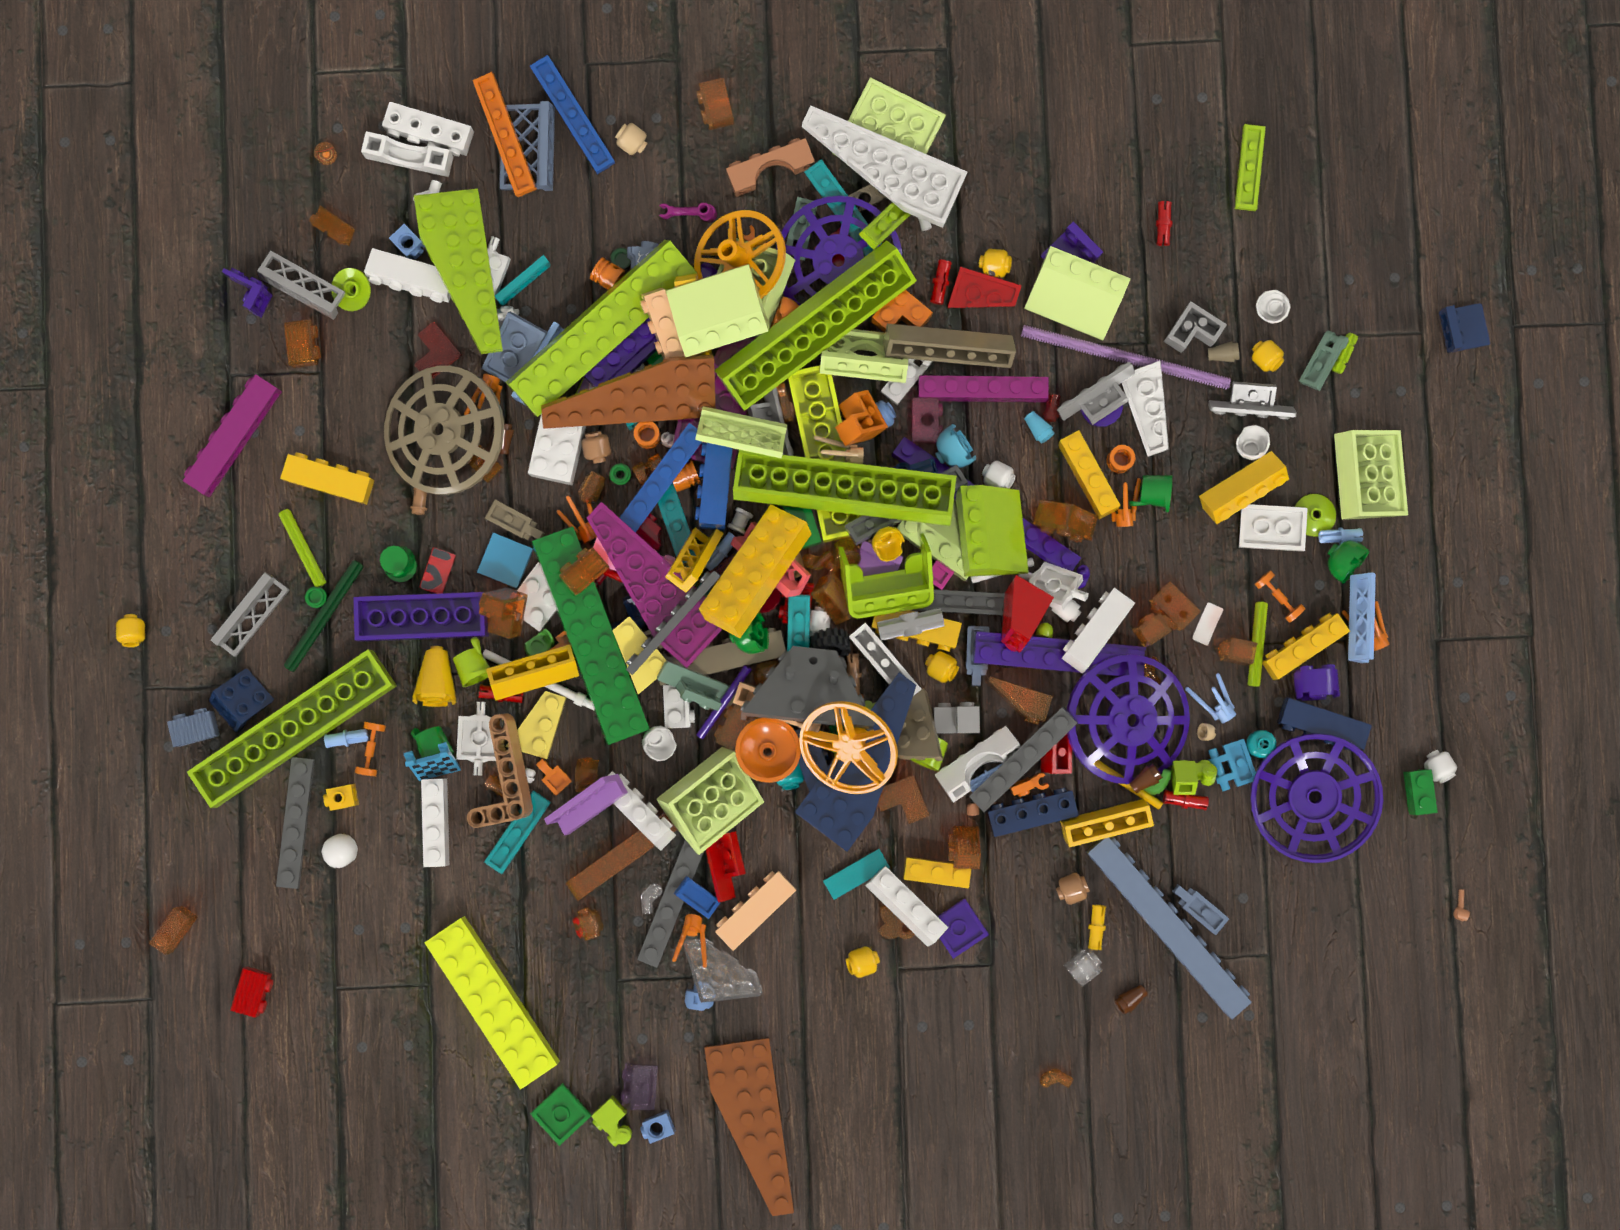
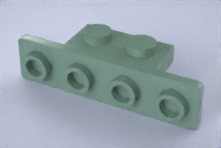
M668 660L665 661L657 675L658 681L676 687L681 699L688 703L694 701L706 710L711 708L718 711L722 705L720 700L730 687L728 684ZM735 695L732 697L726 708L731 707Z

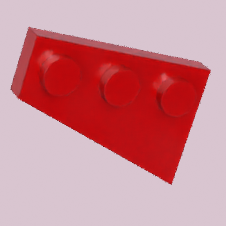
M960 267L948 308L1015 307L1021 285Z

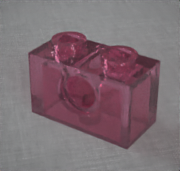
M912 398L913 443H937L938 436L942 432V425H938V417H942L943 411L942 404H939V398ZM923 416H930L933 419V424L925 426L921 422V418Z

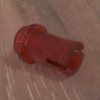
M1048 394L1045 412L1042 413L1045 421L1056 422L1057 418H1059L1057 409L1061 399L1060 395L1052 394L1051 396V394Z

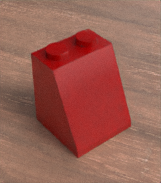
M1016 575L1004 595L1001 642L1009 650L1020 653L1031 639L1054 597Z

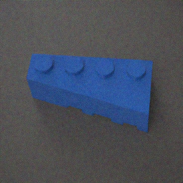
M702 443L701 456H705V464H700L699 477H703V486L698 485L697 498L701 499V506L696 507L695 520H699V529L725 531L733 448L712 443Z

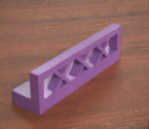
M618 774L605 776L551 813L544 820L547 825L558 822L563 834L569 835L628 792Z

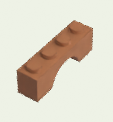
M796 138L784 147L775 146L763 155L757 153L750 156L747 161L731 163L726 168V172L735 196L738 197L756 190V181L759 174L770 166H784L795 175L813 166L815 161L806 138L802 140Z

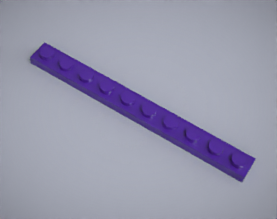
M905 437L891 455L899 462H904L908 465L933 458L938 474L950 469ZM968 481L967 486L974 485L973 483ZM1023 518L1026 548L1047 563L1073 571L1081 557Z

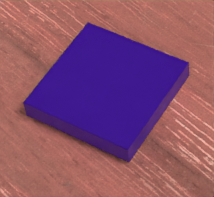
M965 898L937 916L948 927L941 935L940 940L953 959L989 935Z

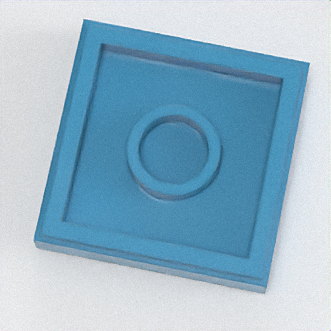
M493 533L477 573L518 589L534 549Z

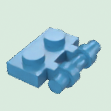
M1244 739L1222 745L1225 754L1220 756L1216 748L1208 750L1211 758L1209 761L1217 768L1216 781L1217 784H1220L1222 791L1230 789L1228 781L1234 779L1236 787L1253 782L1256 772ZM1221 762H1228L1231 773L1225 774Z

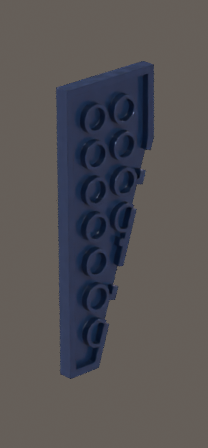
M900 672L871 709L890 728L896 744H898L917 686ZM874 721L875 725H873V730L875 731L881 729L879 725ZM883 734V735H880V736H878V737H875V738H872V739H868L865 743H869V742H871V741H873V740H876V739H878V738H879V739H880V738H883V737H885L886 735ZM888 740L865 749L878 764L877 767L883 774L887 771L891 759ZM838 760L831 774L832 779H835L844 764L843 761ZM852 761L838 780V782L857 786L874 782ZM831 764L829 765V767H828V768L826 769V771L824 772L826 775H827L828 772H829V769H830V767H831ZM818 780L795 813L848 852L874 817L883 786L869 793L850 794L835 790Z

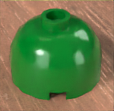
M1351 540L1344 541L1339 546L1334 544L1328 552L1330 555L1328 560L1330 573L1344 584L1350 579V575H1353L1355 569L1362 565L1369 554V549Z
M760 612L757 613L741 638L730 633L731 642L735 643L737 648L744 653L756 654L764 652L769 647L768 629L763 628L761 623L765 621Z

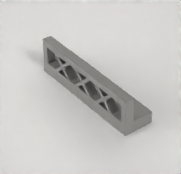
M270 251L257 270L260 279L334 320L338 314L337 306L343 299L345 291ZM272 259H275L281 263L282 269L272 271L267 267ZM297 271L300 279L290 281L287 279L286 272ZM315 281L318 283L319 289L308 291L304 283ZM333 291L338 295L333 303H330L324 299L323 293Z
M264 573L212 637L211 641L217 646L223 647L234 657H237L290 590L271 574ZM274 583L282 591L277 597L269 598L268 590ZM258 602H266L264 614H255V606ZM252 618V629L242 632L241 623L244 619ZM239 635V645L233 650L226 642L231 636Z

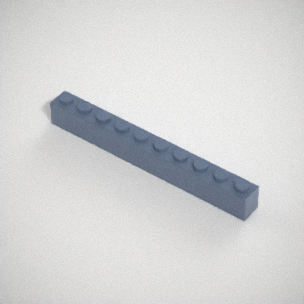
M1113 836L1098 840L1086 851L1087 855L1230 1019L1235 1018L1252 1003L1248 999V996H1250L1249 992L1242 985L1238 987L1233 981L1236 979L1235 976L1228 969H1222L1219 965L1221 960L1214 952L1209 954L1204 948L1207 946L1204 940L1199 935L1195 937L1190 932L1193 929L1185 919L1181 921L1177 917V909L1170 902L1168 904L1164 902L1161 898L1164 895L1158 887H1151L1147 882L1149 877L1142 869L1138 871L1133 866L1135 863L1133 858L1127 852L1123 854L1119 850L1121 846Z

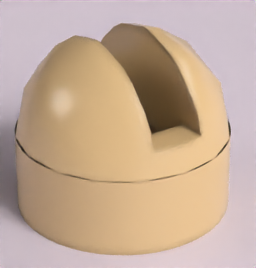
M1201 723L1197 730L1198 738L1204 741L1214 739L1216 736L1215 727L1208 723Z

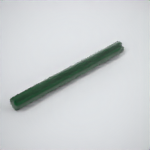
M356 560L351 562L285 662L284 667L292 672L296 671L364 568L360 562Z

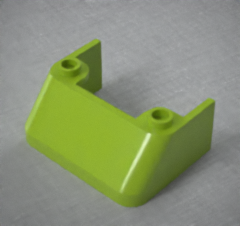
M924 533L920 534L921 552L913 553L905 559L904 570L863 576V571L859 565L849 564L843 547H838L841 578L847 608L852 617L865 618L925 608L932 604L934 600L932 555Z

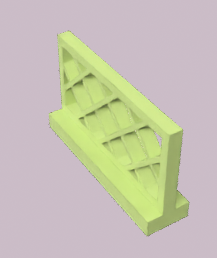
M703 406L695 440L782 458L787 424Z

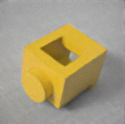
M355 784L326 789L327 794L323 795L324 804L330 808V811L359 805ZM337 794H340L342 796V800L340 802L336 801Z

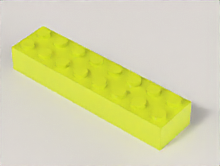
M820 365L798 370L788 378L804 456L806 458L845 462V456L822 454L821 450L845 451L847 448L814 439V436H820L843 442L835 428L842 423L832 375L820 374ZM816 510L823 543L849 538L850 536L845 529V525L862 515Z
M465 916L424 942L520 1090L560 1062Z

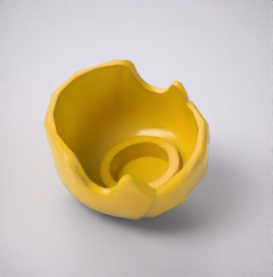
M888 526L876 532L871 545L878 558L888 562L895 560L902 554L901 544L905 540L898 528Z

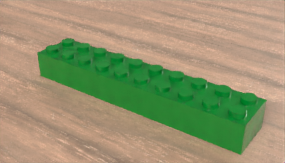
M572 526L532 541L533 549L566 637L571 645L575 661L607 745L649 730L574 527Z

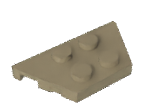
M924 688L912 698L897 744L899 759L909 760L914 758L916 760H925V758H934L936 761L943 760L928 693Z

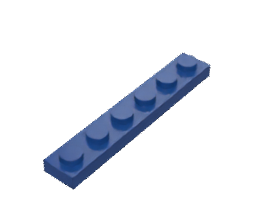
M547 55L530 65L531 70L596 173L599 174L615 164L614 159L549 56Z
M689 423L620 516V519L635 533L702 443V441L695 440L698 429Z

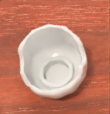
M1278 290L1265 291L1259 296L1256 303L1259 317L1272 324L1282 322L1288 316L1291 308L1289 299Z
M1257 425L1245 427L1236 441L1237 452L1243 458L1249 460H1256L1264 456L1270 445L1269 433L1263 427Z
M661 725L650 728L645 732L642 739L644 751L650 758L656 761H665L670 758L677 746L672 732Z
M337 834L324 842L321 852L324 861L330 867L342 868L355 860L358 848L351 836Z

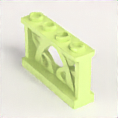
M853 329L825 351H822L820 374L906 383L908 359L885 357L883 345L884 332ZM854 351H873L878 355H857L856 353H854Z

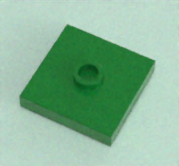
M564 1083L556 1088L530 1113L559 1146L592 1116Z

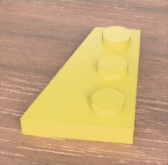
M630 616L613 630L625 663L634 653L639 655L644 650L641 645L648 637ZM657 648L640 668L631 675L638 694L657 679V675L665 661H667Z
M547 691L543 693L517 730L522 752L548 759L567 697Z

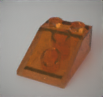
M993 677L986 679V683L1020 716L1025 717V722L1035 725L1039 724V722H1045L1053 696Z

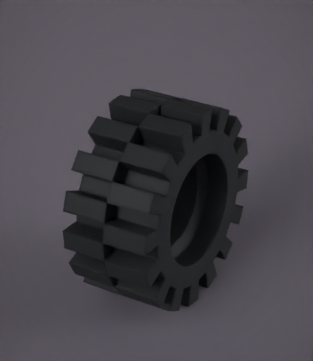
M826 628V631L821 629L819 633L815 632L813 633L814 636H811V648L835 650L839 657L842 656L843 658L851 652L849 634L841 628L839 630L837 628H833V630Z

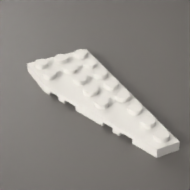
M810 106L802 122V128L902 211L939 227H944L967 175V171Z

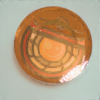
M322 142L315 147L314 155L319 163L329 165L335 161L337 152L332 144Z

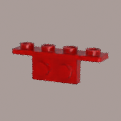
M736 831L724 834L706 849L718 902L735 898L736 895L731 877L746 874Z

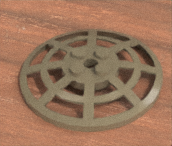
M454 366L426 368L406 380L392 398L384 423L386 450L397 473L413 487L423 492L437 495L460 493L480 482L496 463L504 438L503 413L492 389L476 374ZM451 372L463 376L456 387L446 384L433 385L432 373ZM423 376L424 388L415 393L406 404L401 402L399 398L411 383ZM471 381L484 393L491 408L478 411L473 400L464 392ZM434 391H448L452 393L446 404L436 403ZM425 395L427 406L418 413L411 407L420 397ZM459 398L467 404L471 414L461 416L459 411L454 408ZM394 408L402 412L398 425L399 439L391 442L390 424ZM408 416L415 421L414 433L405 436L404 425ZM493 417L494 438L491 450L488 452L478 447L481 438V420ZM474 422L472 442L463 439L465 425ZM441 423L443 425V432L437 435L435 429ZM417 441L418 445L423 449L419 460H416L407 447L408 444ZM458 447L467 450L460 460L452 464L450 453ZM402 448L406 458L416 467L412 478L406 475L395 459L394 450ZM430 454L441 456L444 467L433 468L426 466ZM473 455L485 460L481 468L473 476L462 483L459 482L455 471L466 465ZM423 472L435 475L447 474L451 486L434 488L420 484Z

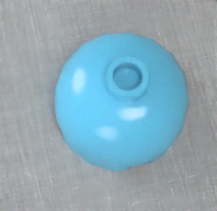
M952 424L938 436L936 443L938 452H936V456L942 464L946 462L950 467L957 465L959 468H962L974 462L976 456L971 457L970 452L973 451L971 445L960 430L958 432L954 430L956 426Z

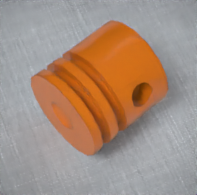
M602 257L595 265L590 279L609 290L624 276L625 270Z
M639 422L635 426L634 438L642 448L652 449L660 443L661 433L654 422Z
M1126 445L1116 446L1107 456L1108 468L1117 474L1129 470L1135 462L1133 449Z
M692 459L689 460V463L685 464L673 481L676 492L690 488L692 484L695 486L697 482L698 484L701 483Z

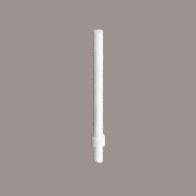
M487 649L483 652L484 658L498 665L511 662ZM557 683L544 686L573 700V703L580 707L585 706L594 710L591 700L586 698L587 695L581 692L576 693Z

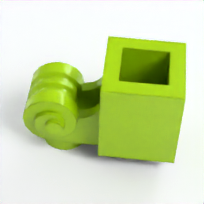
M1186 760L1173 761L1171 770L1173 794L1195 795L1198 780L1205 786L1214 784L1217 768L1208 760H1201L1198 763Z
M612 1095L591 1117L594 1119L592 1121L593 1124L600 1131L603 1129L609 1134L607 1139L616 1147L618 1144H626L630 1140L632 1130L626 1125L619 1126V1120L626 1115L627 1110Z

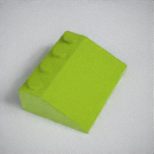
M985 485L960 486L956 492V504L964 577L1028 574L1019 490Z

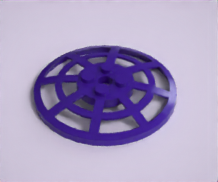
M830 196L814 200L798 210L785 224L781 232L784 240L790 228L803 214L810 223V226L801 234L796 247L785 245L786 253L794 255V270L799 281L790 288L787 285L785 286L783 292L785 297L794 300L800 306L801 304L793 297L799 291L804 289L812 297L817 292L809 286L811 283L820 278L823 282L829 284L863 259L862 249L869 245L864 239L856 242L848 236L850 224H854L862 230L867 226L864 222L852 217L854 205L867 209L877 217L881 212L876 207L854 197ZM826 203H846L844 215H830L817 220L811 211L816 206ZM841 221L840 234L828 236L821 226L829 222ZM894 230L890 235L894 246L902 256L899 237ZM815 231L821 240L815 250L802 248L811 232ZM836 254H841L845 258L844 264L840 267L832 263V258ZM800 257L813 259L815 271L806 277H803L801 271Z
M1116 655L1092 666L1075 685L1067 705V711L1077 720L1078 724L1089 725L1092 741L1097 748L1087 757L1078 742L1076 726H1074L1067 733L1075 756L1091 773L1101 779L1114 783L1129 784L1134 779V766L1146 763L1156 756L1163 762V765L1158 769L1162 773L1178 757L1188 735L1190 722L1189 705L1181 683L1166 666L1154 659L1141 655ZM1120 662H1127L1128 675L1116 677L1106 684L1096 676L1100 671ZM1136 662L1152 665L1167 676L1159 685L1148 677L1137 675ZM1091 682L1099 692L1092 701L1089 715H1076L1079 698L1086 685ZM1129 682V694L1117 697L1111 690L1121 683ZM1138 682L1148 684L1155 689L1148 699L1138 695ZM1172 682L1177 687L1184 708V715L1174 716L1172 702L1166 693ZM1105 696L1111 702L1106 716H1096L1099 704ZM1161 697L1166 704L1168 716H1157L1154 705ZM1131 714L1136 716V722L1133 726H1129L1127 722ZM1096 724L1106 725L1111 736L1104 743L1101 742L1098 736ZM1183 724L1180 742L1174 753L1169 757L1164 748L1171 738L1174 725ZM1157 725H1168L1166 734L1159 744L1153 736ZM1147 742L1153 751L1146 756L1136 758L1137 746ZM1116 743L1128 746L1127 758L1118 757L1109 750ZM1104 755L1115 763L1126 765L1124 778L1107 774L1098 769L1093 763Z
M1304 734L1279 744L1263 759L1255 773L1251 786V811L1260 833L1280 853L1302 862H1330L1353 853L1372 835L1382 813L1383 789L1374 764L1357 746L1343 738L1330 734ZM1320 739L1335 742L1329 754L1317 751L1302 753L1299 742ZM1291 746L1294 757L1286 761L1275 775L1263 771L1277 753ZM1343 747L1354 752L1366 765L1369 772L1356 776L1349 765L1338 758ZM1321 758L1326 759L1321 771H1309L1305 759ZM1297 763L1301 774L1293 782L1281 778L1289 767ZM1334 764L1339 765L1349 778L1337 782L1329 775ZM1260 779L1271 783L1269 790L1271 809L1261 814L1258 812L1256 799ZM1373 781L1375 793L1374 809L1371 816L1359 811L1361 803V788L1359 784ZM1277 785L1289 790L1288 802L1278 806L1276 805ZM1353 786L1354 800L1353 806L1350 807L1341 803V790ZM1313 791H1319L1321 794L1317 802L1309 800V795ZM1293 810L1299 817L1296 828L1290 827L1280 814ZM1337 811L1348 815L1341 825L1332 829L1329 819ZM1275 818L1281 828L1292 835L1288 848L1281 845L1270 835L1263 822ZM1355 818L1367 823L1363 832L1353 842L1340 848L1336 836L1344 832L1353 823ZM1307 822L1321 823L1324 831L1322 834H1306L1303 832ZM1301 839L1313 842L1328 840L1332 849L1331 853L1318 855L1302 854L1296 851Z

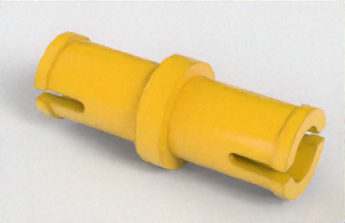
M1093 904L1091 923L1088 926V929H1090L1088 948L1102 950L1103 931L1106 930L1104 925L1106 906Z

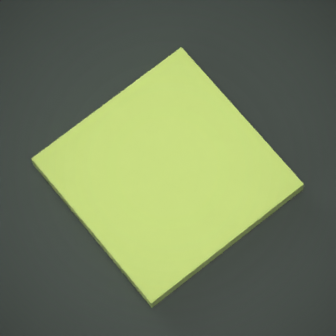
M870 77L848 121L927 154L946 115Z

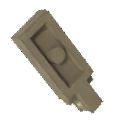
M494 500L485 517L488 521L522 539L529 540L531 536L539 539L545 535L544 532L535 528L538 523L534 522L533 519L497 500Z

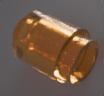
M590 471L589 475L585 476L577 492L580 495L579 499L587 504H591V502L596 503L605 486L606 478Z

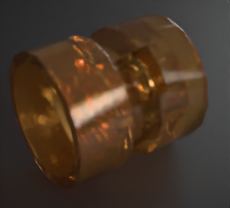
M658 453L647 458L646 463L641 461L631 466L641 487L648 479L644 470L650 468L653 473L661 462Z

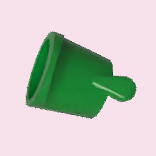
M1143 475L1140 502L1129 501V506L1164 507L1165 512L1168 513L1173 476Z
M390 546L381 553V566L390 579L396 582H406L413 578L417 571V562L415 555L410 549L404 546Z
M441 726L432 727L422 732L418 728H414L411 731V735L416 740L421 758L439 754L438 744L447 742L452 755L454 754Z

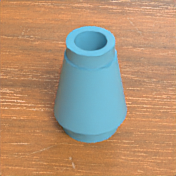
M1032 411L1024 418L1035 440H1039L1041 444L1054 435L1053 427L1036 414L1035 411Z

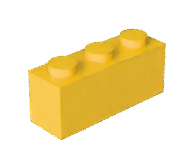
M906 857L903 879L969 888L972 867L964 864Z

